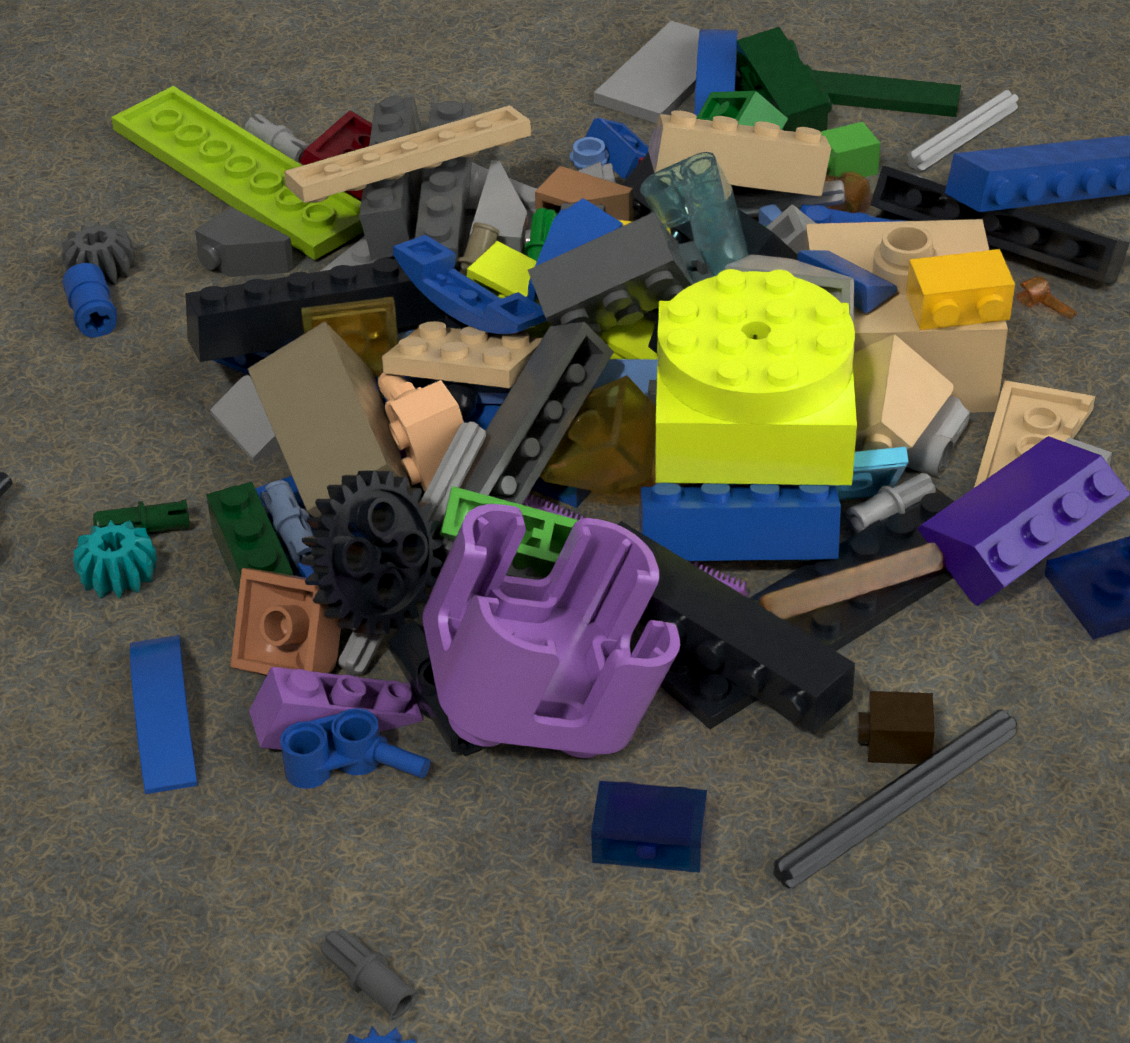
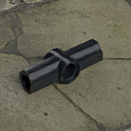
M415 621L399 627L397 634L389 640V649L418 696L420 712L425 717L433 720L452 752H460L467 756L480 751L483 746L467 742L452 729L448 716L439 703L424 626L418 625Z

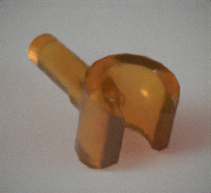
M1033 277L1020 283V286L1025 291L1017 294V299L1028 308L1041 302L1046 307L1052 308L1070 320L1077 315V311L1050 294V287L1045 278Z

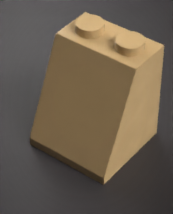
M895 334L854 352L853 376L857 420L855 452L897 447L909 449L913 447L953 392L954 385Z

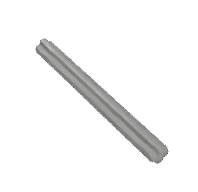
M470 421L469 423L463 422L460 424L421 502L432 504V508L426 516L427 521H439L440 523L431 533L432 539L435 538L443 522L451 487H461L486 438V431L474 422ZM353 631L338 660L339 666L351 674L363 675L385 634H360Z

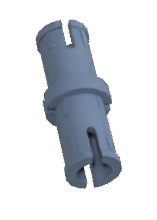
M277 480L268 484L265 487L267 492L262 491L261 496L273 517L272 527L277 538L286 544L292 562L298 568V563H301L303 558L312 555V548L302 543V538L314 536L311 526L306 522L307 517L310 516L305 509L300 508L290 484L284 480Z

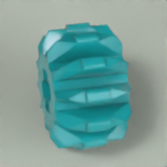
M110 520L108 526L103 528L92 525L91 533L79 536L77 548L73 550V564L75 572H78L80 583L83 584L85 591L94 589L99 598L104 597L111 590L120 599L124 589L129 588V590L139 593L141 582H152V574L156 568L157 561L155 546L152 545L146 529L134 528L130 520L121 525H115Z

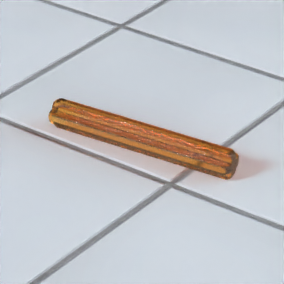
M924 544L763 594L760 597V605L780 618L787 619L940 571L943 568L944 556L937 544Z

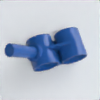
M348 709L339 714L311 721L297 722L287 727L280 737L285 777L290 784L298 788L308 789L322 785L329 779L331 770L339 768L346 774L356 776L370 773L382 763L422 779L427 775L430 768V759L388 744L387 738L379 735L378 719L373 713L365 709Z

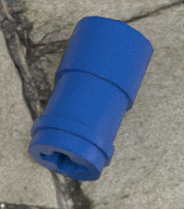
M91 263L74 265L64 274L62 283L69 306L74 312L75 325L84 335L92 338L111 333L116 326L117 312L115 305L110 300V290L103 271Z

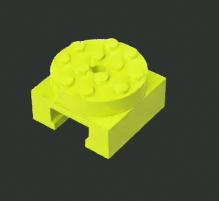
M735 269L723 270L717 276L699 281L678 293L671 301H659L655 483L852 485L857 420L853 376L855 329L849 314V303H841L823 288L806 280L796 278L786 270L741 272Z

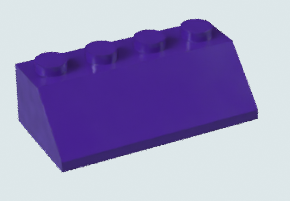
M1048 436L927 520L917 529L970 601L978 606L1130 495V492L1102 455Z

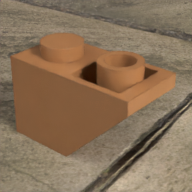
M559 166L535 191V210L546 208L547 210H554L558 214L562 203H576L584 198L592 204L605 205L606 213L617 220L633 222V188Z

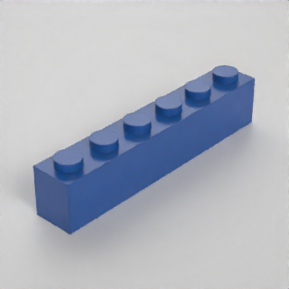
M1130 135L954 153L945 194L978 212L1130 194Z

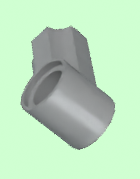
M949 396L913 447L907 449L909 460L907 468L936 478L941 477V475H938L939 470L942 466H948L954 444L969 422L970 411L965 409L959 398Z

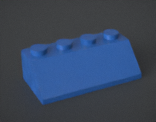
M658 483L652 487H641L639 528L640 533L687 561L838 559L841 505L836 485L778 486L777 484H751V486H729L727 484L705 483L702 486L680 487L675 483Z

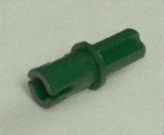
M186 499L178 502L145 506L143 501H139L137 507L97 511L93 514V525L100 528L108 526L110 520L115 525H121L130 520L134 528H145L147 533L190 529Z

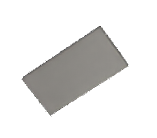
M670 21L594 92V103L657 123L660 114L671 115L672 111H675L695 92L700 29Z

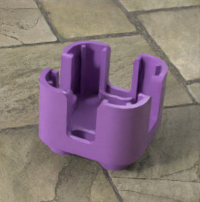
M485 504L475 507L467 513L425 605L422 616L439 703L448 716L452 729L467 742L483 747L496 746L500 743L561 750L568 755L578 758H590L597 754H611L622 750L632 739L680 648V638L674 623L650 620L632 654L630 652L631 635L659 581V568L652 551L639 537L617 524L599 519L583 518L574 524L549 576L540 580L506 576L526 532L522 512L518 507L503 504Z

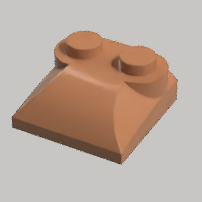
M242 568L230 667L265 675L268 674L271 667L303 669L330 674L337 662L341 628L338 627L339 619H330L324 616L328 604H316L313 602L315 594L320 589L319 586L306 585L305 580L307 578Z

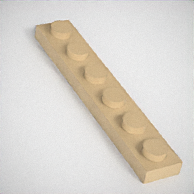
M509 105L284 171L286 187L304 203L321 202L326 200L329 195L346 190L358 191L365 188L367 184L376 181L398 179L404 176L405 173L413 170L438 167L443 161L457 157H472L477 155L480 150L494 146L512 145L517 139L531 136L530 120Z

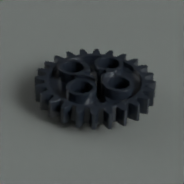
M376 470L358 471L357 475H343L342 485L327 486L330 499H316L315 504L321 512V516L307 517L306 522L315 532L314 536L302 538V543L312 548V555L303 558L301 564L313 566L314 573L305 580V584L319 586L320 589L315 594L313 602L316 604H328L324 616L330 619H339V628L354 629V633L389 634L390 628L399 629V627L404 626L405 618L417 619L419 614L415 603L426 604L429 599L424 589L426 586H434L437 581L430 574L431 568L440 567L443 563L438 558L433 557V550L441 547L443 541L432 539L431 535L440 523L439 521H427L426 516L430 512L432 504L418 502L422 490L420 488H408L407 477H394L392 471Z

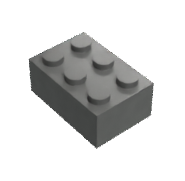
M655 212L528 269L545 318L553 326L585 322L599 337L602 336V332L615 326H628L638 322L643 318L644 313L658 308L659 301H671L678 293L693 285L678 244Z

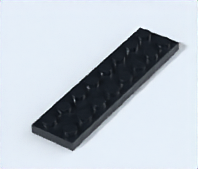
M936 488L935 493L926 494L921 501L905 508L904 514L897 512L881 521L879 520L840 543L838 559H813L749 599L837 651L953 579V576L917 528L955 501ZM679 649L660 685L710 730L759 700L755 696L746 694L738 685L716 671L708 670L700 661Z

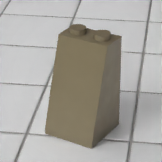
M323 322L248 368L302 501L310 515L313 517L321 516V512L315 504L316 499H330L327 486L342 485L343 475H357L358 471L376 470L392 471L394 477H407L398 447L389 428L390 422L373 371L326 322Z

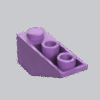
M279 667L270 668L249 710L260 748L281 750L280 737L283 731L290 725L339 714L348 709L360 708L373 713L378 719L379 732L423 720L410 683Z

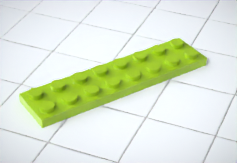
M175 86L111 117L114 131L231 207L289 236L291 245L313 260L320 258L364 232L359 217L361 201L343 191L329 195L326 200L321 202L304 203L286 187L284 173L286 170L302 166L301 164Z

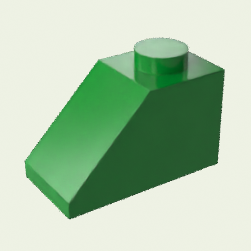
M757 91L711 92L696 119L713 121L715 116H725L736 119L739 125L755 126L756 122H769L780 126V130L783 129L788 120L786 116Z

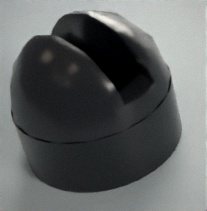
M462 383L447 385L446 388L459 405L463 420H470L476 411L477 392L469 385Z

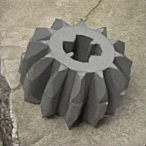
M97 222L91 227L81 225V231L69 232L68 240L62 243V258L66 272L76 264L91 263L103 271L106 281L116 285L117 276L129 277V269L134 267L135 254L131 245V239L128 237L127 231L117 229L115 223L101 226Z

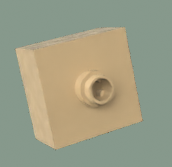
M982 219L806 224L805 250L830 251L897 286L895 294L868 313L854 307V352L895 334L954 385L950 396L959 398L965 409L970 412H996L1008 332L1006 320L919 330L906 297L910 259L989 250Z

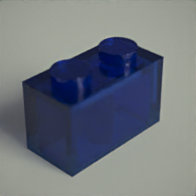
M599 781L591 829L592 863L700 873L706 829L707 790L635 784L632 782Z

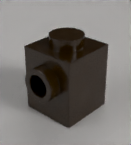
M870 691L868 712H858L857 743H867L868 762L918 764L932 754L935 734L933 693Z

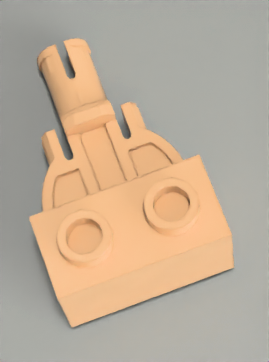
M382 373L378 378V386L387 400L385 411L390 421L389 428L400 450L405 449L407 457L402 459L401 462L404 465L411 485L419 483L426 492L460 424L464 422L459 405L441 380L424 388L419 387L415 389L413 384L407 382L403 375Z

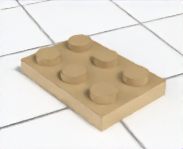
M426 322L419 325L418 329L406 338L401 339L396 346L382 356L383 373L511 388L542 338L529 337V333L525 331L511 334H495L470 326L463 329L446 328V324L442 322Z

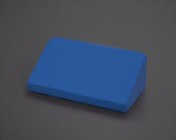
M594 118L585 136L598 138L604 142L605 149L609 153L607 164L612 163L613 170L623 179L628 178L638 165V159L645 157L649 146L625 124L602 118Z
M801 250L798 252V261L854 278V307L865 313L870 312L897 292L896 285L830 251Z

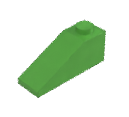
M451 487L440 532L441 536L454 541L465 516L475 507L485 504H503L518 507L523 515L526 532L512 562L514 561L519 570L532 567L534 575L549 576L574 524L578 521L577 519L458 487Z

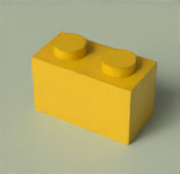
M1000 249L909 260L906 297L919 330L1010 320L1015 282Z

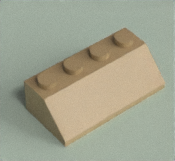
M672 111L671 115L660 114L648 149L653 170L657 176L822 197L831 146L819 130L798 127L796 132L780 130V126L769 122H756L755 126L739 125L736 119L725 116H715L713 121L696 119L697 116L686 111Z

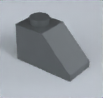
M232 207L195 230L198 258L202 265L209 270L215 269L228 277L288 273L294 269L290 237Z

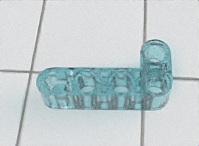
M701 152L655 172L642 183L640 191L652 213H656L666 228H672L690 220L695 246L713 277L725 270L726 265L749 255L733 189L713 153Z

